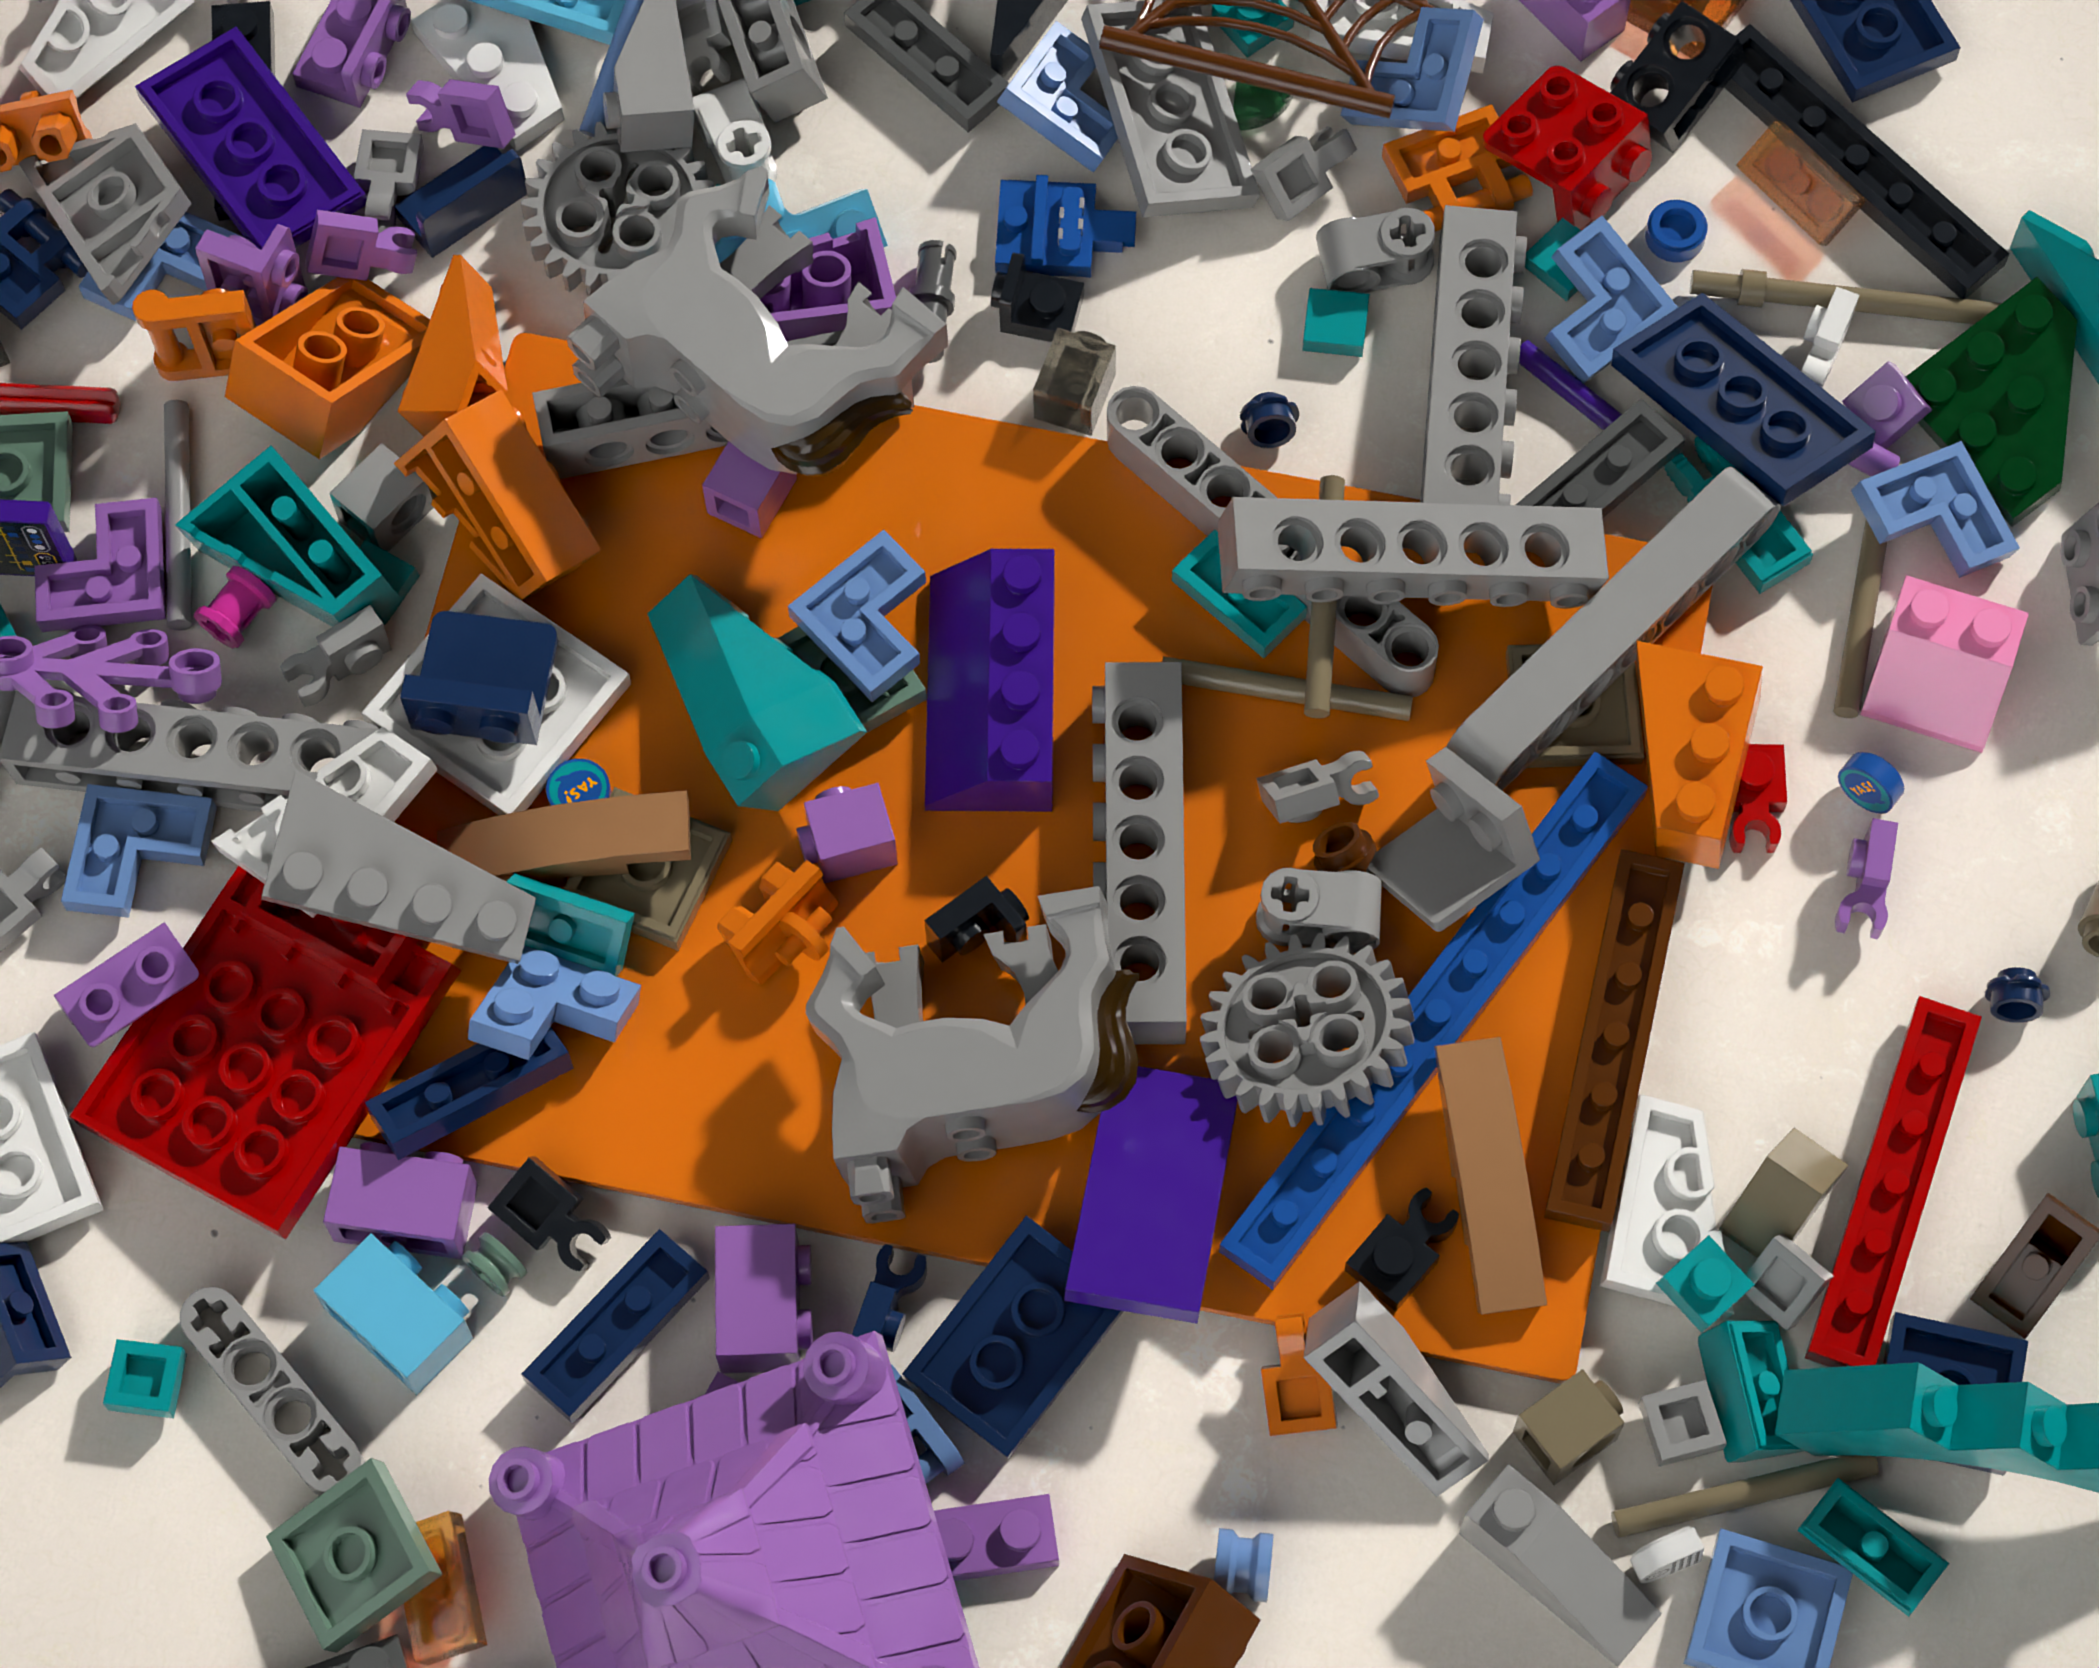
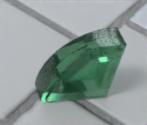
M1236 82L1233 110L1240 131L1256 129L1274 121L1290 105L1293 95Z

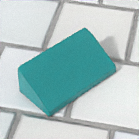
M1725 1321L1700 1334L1698 1346L1706 1380L1727 1442L1723 1449L1726 1461L1729 1463H1740L1803 1452L1804 1450L1775 1435L1784 1370H1789L1778 1323L1776 1321Z
M1839 1478L1836 1479L1797 1530L1908 1617L1950 1564Z

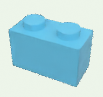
M371 1233L313 1291L323 1308L417 1396L473 1339L463 1319L469 1313V1310L443 1284L434 1291L417 1276L423 1269L422 1266L401 1244L394 1241L387 1248Z

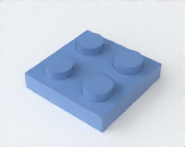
M1721 1528L1716 1537L1683 1664L1696 1668H1829L1853 1573L1840 1564Z

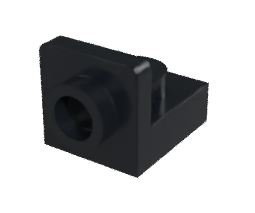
M1013 252L1007 273L997 271L991 294V307L999 308L1000 332L1071 346L1084 298V282L1025 271V255Z
M985 876L924 920L926 942L943 963L956 952L960 955H966L979 947L986 940L983 934L990 933L989 928L992 926L998 932L1003 931V937L1007 942L1026 941L1027 927L1025 922L1029 920V915L1021 901L1010 889L1005 888L1000 892L992 881Z

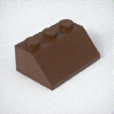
M1124 1554L1060 1668H1235L1245 1653L1247 1644L1261 1619L1211 1578Z

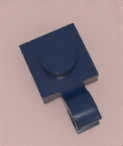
M885 1244L877 1254L875 1279L873 1282L870 1281L852 1335L859 1337L876 1331L883 1336L886 1350L894 1352L899 1343L906 1314L897 1312L899 1309L898 1301L902 1296L915 1292L923 1285L927 1276L926 1256L918 1254L913 1269L905 1275H897L889 1268L894 1257L893 1246Z

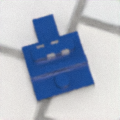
M1036 175V181L1001 180L995 274L997 271L1007 273L1011 256L1014 252L1025 255V271L1049 276L1091 278L1092 246L1093 252L1123 253V247H1135L1137 211L1095 210L1096 184L1048 182V175Z

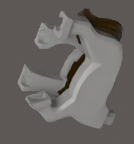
M760 166L746 171L739 179L720 186L690 191L681 196L677 203L674 233L668 247L634 262L604 283L583 301L585 321L566 337L568 347L578 358L572 365L573 372L578 380L600 398L622 378L634 389L658 387L675 394L673 396L675 403L689 419L697 424L705 420L746 456L766 468L792 474L799 473L808 477L825 476L842 468L871 429L888 419L911 414L913 411L911 408L912 402L901 390L928 362L948 347L947 324L904 287H902L892 303V310L888 308L880 316L868 300L872 293L858 281L847 300L848 315L846 327L835 346L815 344L787 345L777 321L760 299L784 278L795 272H800L813 263V242L800 231L790 238L778 222L782 215L770 205L765 211L770 193L768 170ZM731 236L747 238L733 254L719 263L715 244L721 238Z
M1099 886L1038 896L1047 925L1027 927L1028 940L1004 942L1003 931L983 934L1000 969L1010 974L1020 983L1024 992L1026 1005L1010 1026L985 1019L940 1018L923 1021L922 981L924 976V959L918 944L899 947V961L876 962L874 951L865 953L845 927L836 928L830 943V956L806 1003V1015L816 1034L842 1059L833 1091V1159L842 1178L849 1185L851 1200L854 1204L861 1205L862 1216L866 1223L873 1224L906 1218L903 1187L918 1185L928 1167L945 1157L957 1156L962 1161H981L994 1157L997 1154V1149L1052 1140L1081 1130L1101 1111L1109 1110L1126 1099L1136 1084L1138 1056L1134 1040L1126 1023V1007L1130 993L1139 980V973H1132L1130 970H1115L1108 933V906ZM1047 926L1050 933L1061 943L1066 952V957L1059 971L1053 961L1052 943ZM870 996L873 1004L874 1019L860 1013L861 1008Z

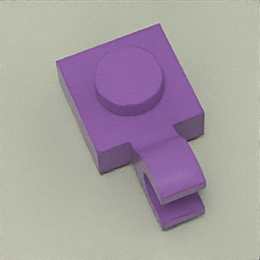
M317 210L306 255L307 273L364 281L368 279L370 267L383 268L399 274L413 273L417 257V250L412 249L415 231L405 227H389L379 233L377 218Z
M1873 818L1864 840L1853 839L1846 875L1857 878L1855 892L1850 893L1842 900L1835 916L1837 932L1845 933L1850 921V914L1862 912L1868 915L1872 922L1870 938L1878 939L1881 936L1888 919L1885 897L1891 878L1898 829L1897 822Z

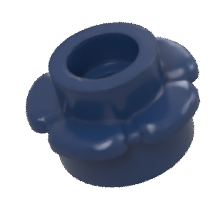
M1274 392L1258 394L1245 404L1240 411L1241 429L1248 435L1250 442L1257 447L1275 448L1289 442L1296 433L1295 422L1299 419L1298 406L1294 402H1288L1287 397Z
M2012 967L2001 970L1996 978L1987 983L1985 997L1990 1001V1012L1995 1018L2006 1022L2021 1023L2033 1021L2042 1016L2043 1002L2050 997V989L2046 984H2042V981L2037 978L2034 971L2027 968Z

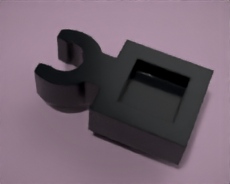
M536 1156L529 1157L487 1207L535 1250L543 1249L552 1238L557 1242V1250L562 1262L575 1271L585 1270L590 1264L576 1250L575 1244L580 1234L591 1236L600 1245L606 1244L611 1239L609 1231L600 1222L591 1219L580 1220L573 1214L584 1198Z
M1428 1188L1418 1191L1411 1199L1407 1221L1403 1226L1387 1214L1345 1264L1344 1271L1358 1282L1360 1281L1369 1291L1394 1311H1397L1437 1265L1440 1255L1427 1245L1449 1238L1458 1222L1459 1213L1454 1209L1447 1214L1443 1221L1438 1223H1431L1423 1217L1421 1211L1428 1205L1432 1196V1192Z

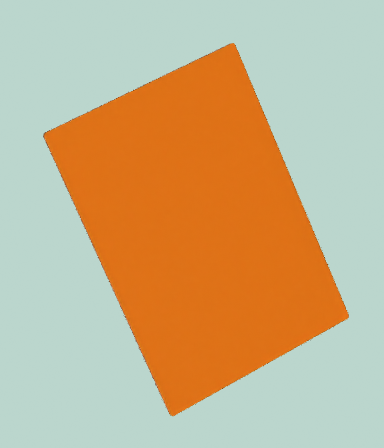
M520 333L512 341L504 367L507 384L506 397L510 404L523 416L527 431L546 459L532 393L582 383L574 375L572 367L578 358L568 347L567 340L531 333ZM914 405L911 414L888 419L871 429L842 468L825 476L808 477L797 473L796 482L762 538L707 513L702 484L725 446L560 479L562 487L577 511L590 523L594 538L602 551L575 571L522 601L628 672L631 679L629 688L568 760L587 759L597 763L606 772L611 791L616 787L633 795L687 790L690 817L730 832L732 843L679 951L631 932L623 970L617 977L641 985L639 1005L615 1042L553 1022L551 1028L568 1050L574 1069L417 1151L446 1152L456 1155L465 1161L518 1171L529 1157L536 1156L562 1180L774 1224H795L798 1229L882 1246L888 1244L896 1249L985 1267L1026 1215L1073 1251L1100 1114L1081 1130L1048 1141L997 1149V1154L986 1160L962 1161L957 1156L945 1157L928 1167L918 1185L903 1187L906 1218L873 1224L866 1223L862 1216L861 1205H856L851 1200L849 1185L842 1178L833 1159V1091L842 1059L816 1034L806 1015V1003L823 974L830 956V943L836 928L845 927L865 953L875 952L876 962L899 961V947L918 944L924 959V976L922 981L923 1021L940 1018L985 1019L1010 1026L1026 1005L1024 992L1020 983L1010 974L1000 969L987 941L985 940L979 947L966 955H960L956 952L942 963L927 945L924 920L985 876L992 881L1000 892L1008 888L1018 897L1029 915V920L1025 922L1026 927L1047 925L1038 896L1093 887V862H1106V841H1093V803H1106L1105 782H1093V744H1105V724H1092V686H1105V662H1162L1163 656L1306 679L1310 624L1303 620L1263 659L1173 583L1172 570L1207 535L1119 461L1109 450L1107 441ZM1175 458L1166 462L1167 465L1178 469L1187 468L1193 464L1187 459ZM1241 466L1277 498L1319 499V480ZM1345 486L1344 500L1420 502V499ZM1222 496L1213 499L1211 502L1218 507L1226 508L1232 498ZM460 521L456 529L425 638L430 632L431 622L435 614L441 611H449L480 574H483L510 592L469 547L471 540L475 537ZM882 530H885L926 574V583L884 617L919 652L920 664L913 670L926 688L927 694L930 576L989 549H1054L1055 628L1052 812L925 811L927 700L866 733L779 811L737 806L705 755L647 613L689 574L700 577L749 616V620L773 638H778L798 627L789 617L788 605ZM1604 534L1609 575L1606 583L1648 542ZM1341 547L1347 558L1363 563L1362 557L1357 551L1350 547ZM1403 548L1405 555L1411 561L1417 564H1424L1422 557L1412 549ZM1465 552L1470 561L1477 565L1485 566L1484 561L1477 553ZM1526 552L1528 559L1533 564L1545 568L1544 562L1539 556ZM1713 585L1653 644L1701 653ZM1429 598L1402 599L1399 602L1430 627L1437 636L1439 644L1433 683L1426 692L1413 697L1409 721L1330 709V715L1326 718H1311L1304 714V704L1182 685L1185 1044H1135L1138 1066L1211 1078L1200 1042V1036L1206 1034L1201 1021V1014L1213 1011L1208 997L1210 991L1227 992L1222 976L1225 971L1241 976L1246 972L1242 956L1245 954L1249 955L1258 962L1267 959L1265 943L1269 941L1257 929L1255 918L1258 905L1261 902L1260 894L1263 882L1271 873L1282 868L1317 871L1314 866V841L1320 833L1334 824L1341 822L1357 824L1360 829L1370 833L1376 844L1377 852L1436 810L1437 807L1430 795V790L1435 785L1426 760L1445 748L1463 722L1508 679L1506 664L1508 645L1544 644L1582 606L1563 609L1553 607L1550 601H1526L1517 606L1498 607L1492 605L1490 600L1466 599L1458 604L1442 606L1430 603ZM1363 613L1353 614L1348 617L1350 622L1359 626H1368L1376 622L1373 617ZM1334 646L1333 684L1388 692ZM1402 653L1394 657L1397 662L1405 666H1416L1423 662L1420 657L1412 653ZM1640 707V717H1641V727H1642V716H1641V707ZM1139 726L1130 727L1122 732L1126 738L1134 741L1145 740L1152 735L1148 729ZM1643 740V763L1617 766L1648 786L1646 753ZM1352 751H1364L1372 761V768L1357 772L1351 780V785L1371 781L1377 788L1379 797L1369 804L1354 805L1339 797L1340 805L1322 810L1318 817L1310 821L1301 823L1287 821L1280 824L1261 800L1257 778L1315 759L1323 766L1337 761L1340 757ZM1583 766L1526 768L1503 790L1504 793L1522 806L1531 834ZM435 772L394 822L437 845L438 830L499 815ZM879 783L895 837L898 864L826 883V887L839 903L830 914L832 921L820 933V936L828 945V952L819 961L813 960L801 952L789 966L783 963L762 986L758 985L748 978L732 949L726 944L717 928L718 922L733 907L742 906L755 914L767 902L759 886L762 876L776 862L784 863L795 869H798L805 862L796 828L807 825L804 802L815 800L819 793L830 788L845 786L852 790ZM1131 785L1125 788L1122 793L1128 798L1142 800L1151 796L1153 791L1143 785ZM546 787L527 810L550 806ZM1649 787L1644 799L1460 1041L1501 1037L1526 1165L1547 1305L1483 1315L1477 1312L1469 1247L1464 1243L1456 1178L1452 1177L1437 1072L1274 1290L1219 1252V1245L1314 1121L1312 1111L1303 1112L1297 1126L1290 1127L1286 1111L1280 1110L1270 1123H1266L1263 1120L1259 1104L1249 1112L1243 1113L1239 1103H1237L1200 1311L1274 1326L1278 1315L1304 1312L1307 1330L1308 1321L1312 1315L1358 1283L1356 1279L1344 1271L1347 1260L1387 1214L1403 1226L1407 1221L1411 1199L1418 1191L1428 1188L1432 1192L1431 1200L1421 1211L1427 1221L1431 1223L1441 1222L1452 1209L1459 1213L1458 1222L1452 1235L1444 1241L1427 1245L1440 1255L1437 1265L1397 1311H1394L1372 1292L1371 1294L1404 1327L1422 1356L1558 1384L1564 1383L1575 1375L1601 1230L1544 1218L1619 855L1621 849L1656 856ZM1140 843L1131 844L1122 851L1129 858L1136 860L1148 858L1154 853L1149 846ZM1287 883L1285 889L1291 890L1292 884ZM1382 887L1380 944L1377 948L1373 949L1376 962L1387 959L1391 962L1395 978L1403 979L1407 995L1409 996L1475 908L1443 931L1437 932ZM1282 902L1283 911L1292 912L1291 903ZM1133 903L1124 908L1123 913L1131 919L1144 920L1151 917L1155 911L1144 903ZM1284 924L1282 930L1287 931L1289 925ZM994 926L989 928L990 933L998 932ZM1047 926L1052 943L1053 961L1059 971L1066 957V952L1061 943L1050 933ZM432 942L426 949L427 951L454 964L461 972L383 1092L477 1044L467 1040L470 1019L509 962ZM1273 944L1280 953L1288 951L1289 946ZM1143 963L1131 964L1124 969L1130 970L1132 973H1139L1138 981L1148 980L1156 974L1152 967ZM870 996L861 1008L860 1013L874 1019L873 1004ZM1343 1048V1049L1338 1050V1051H1336V1052H1341V1051L1347 1050V1049H1349V1048ZM368 1113L353 1138L387 1144Z

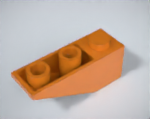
M453 255L397 410L423 437L444 419L501 389L505 396L507 393L492 287L461 255Z

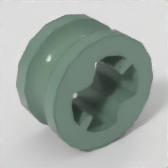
M484 1232L478 1238L480 1241L479 1249L475 1252L467 1250L461 1257L478 1278L498 1295L505 1297L510 1292L508 1287L509 1281L514 1277L522 1279L528 1272L515 1255L489 1233Z

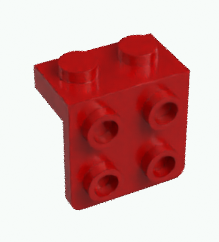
M1552 66L1546 70L1483 133L1484 147L1487 151L1553 189L1557 222L1564 218L1581 231L1601 215L1604 216L1610 209L1613 200L1631 182L1639 181L1646 174L1652 162L1648 114L1563 66Z

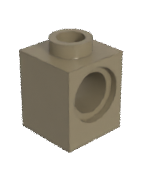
M1582 1369L1519 1414L1513 1434L1551 1483L1556 1485L1618 1439L1625 1423L1620 1417L1623 1414V1407L1615 1393L1606 1383L1601 1380L1594 1383Z

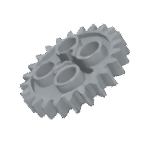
M601 121L596 122L594 138L587 139L579 130H573L575 146L570 149L554 142L552 148L555 162L537 159L536 166L539 178H526L525 185L529 198L521 200V208L525 219L522 222L526 241H531L530 247L534 260H544L546 275L550 279L563 273L565 290L571 292L581 282H584L587 296L589 297L604 283L634 262L667 248L674 233L676 209L680 197L690 191L714 187L713 180H707L708 174L704 160L694 162L692 147L621 152L617 131L614 134H608ZM636 168L626 186V179L630 170ZM597 176H610V178H608L605 181H590ZM657 189L667 190L666 193L659 196L647 195ZM626 193L629 204H623ZM611 217H612V218H616L613 227H612ZM582 225L592 226L584 232L571 231L575 227ZM613 235L614 240L612 242L609 252L602 254L606 249L608 242L611 241ZM639 239L649 241L647 244L639 247L628 245L632 241Z
M1318 933L1312 946L1305 948L1302 947L1297 935H1291L1288 951L1280 953L1271 942L1265 943L1267 959L1258 962L1253 957L1245 954L1241 957L1246 970L1242 976L1227 971L1222 974L1227 992L1210 991L1208 997L1213 1011L1201 1014V1021L1206 1034L1200 1036V1042L1212 1080H1218L1222 1094L1226 1099L1233 1096L1237 1097L1243 1113L1249 1112L1259 1104L1264 1122L1270 1123L1279 1111L1283 1110L1286 1111L1290 1127H1296L1303 1112L1312 1111L1316 1123L1323 1125L1326 1118V1109L1334 1106L1343 1117L1347 1118L1350 1116L1348 1100L1357 1097L1366 1104H1373L1374 1099L1370 1086L1375 1083L1391 1088L1394 1082L1389 1066L1406 1067L1408 1063L1403 1046L1414 1044L1410 1023L1415 1021L1410 999H1408L1403 979L1395 978L1391 962L1387 959L1377 963L1373 948L1369 945L1354 955L1350 938L1346 936L1331 949L1327 947L1324 933ZM1343 1048H1349V1049L1344 1050V1051H1341V1052H1336V1051L1341 1050V1049H1343Z

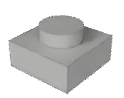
M1782 1233L1771 1240L1745 1274L1755 1285L1744 1295L1785 1330H1789L1798 1324L1834 1276Z
M1706 1380L1641 1396L1638 1404L1659 1467L1718 1452L1725 1448L1727 1442Z

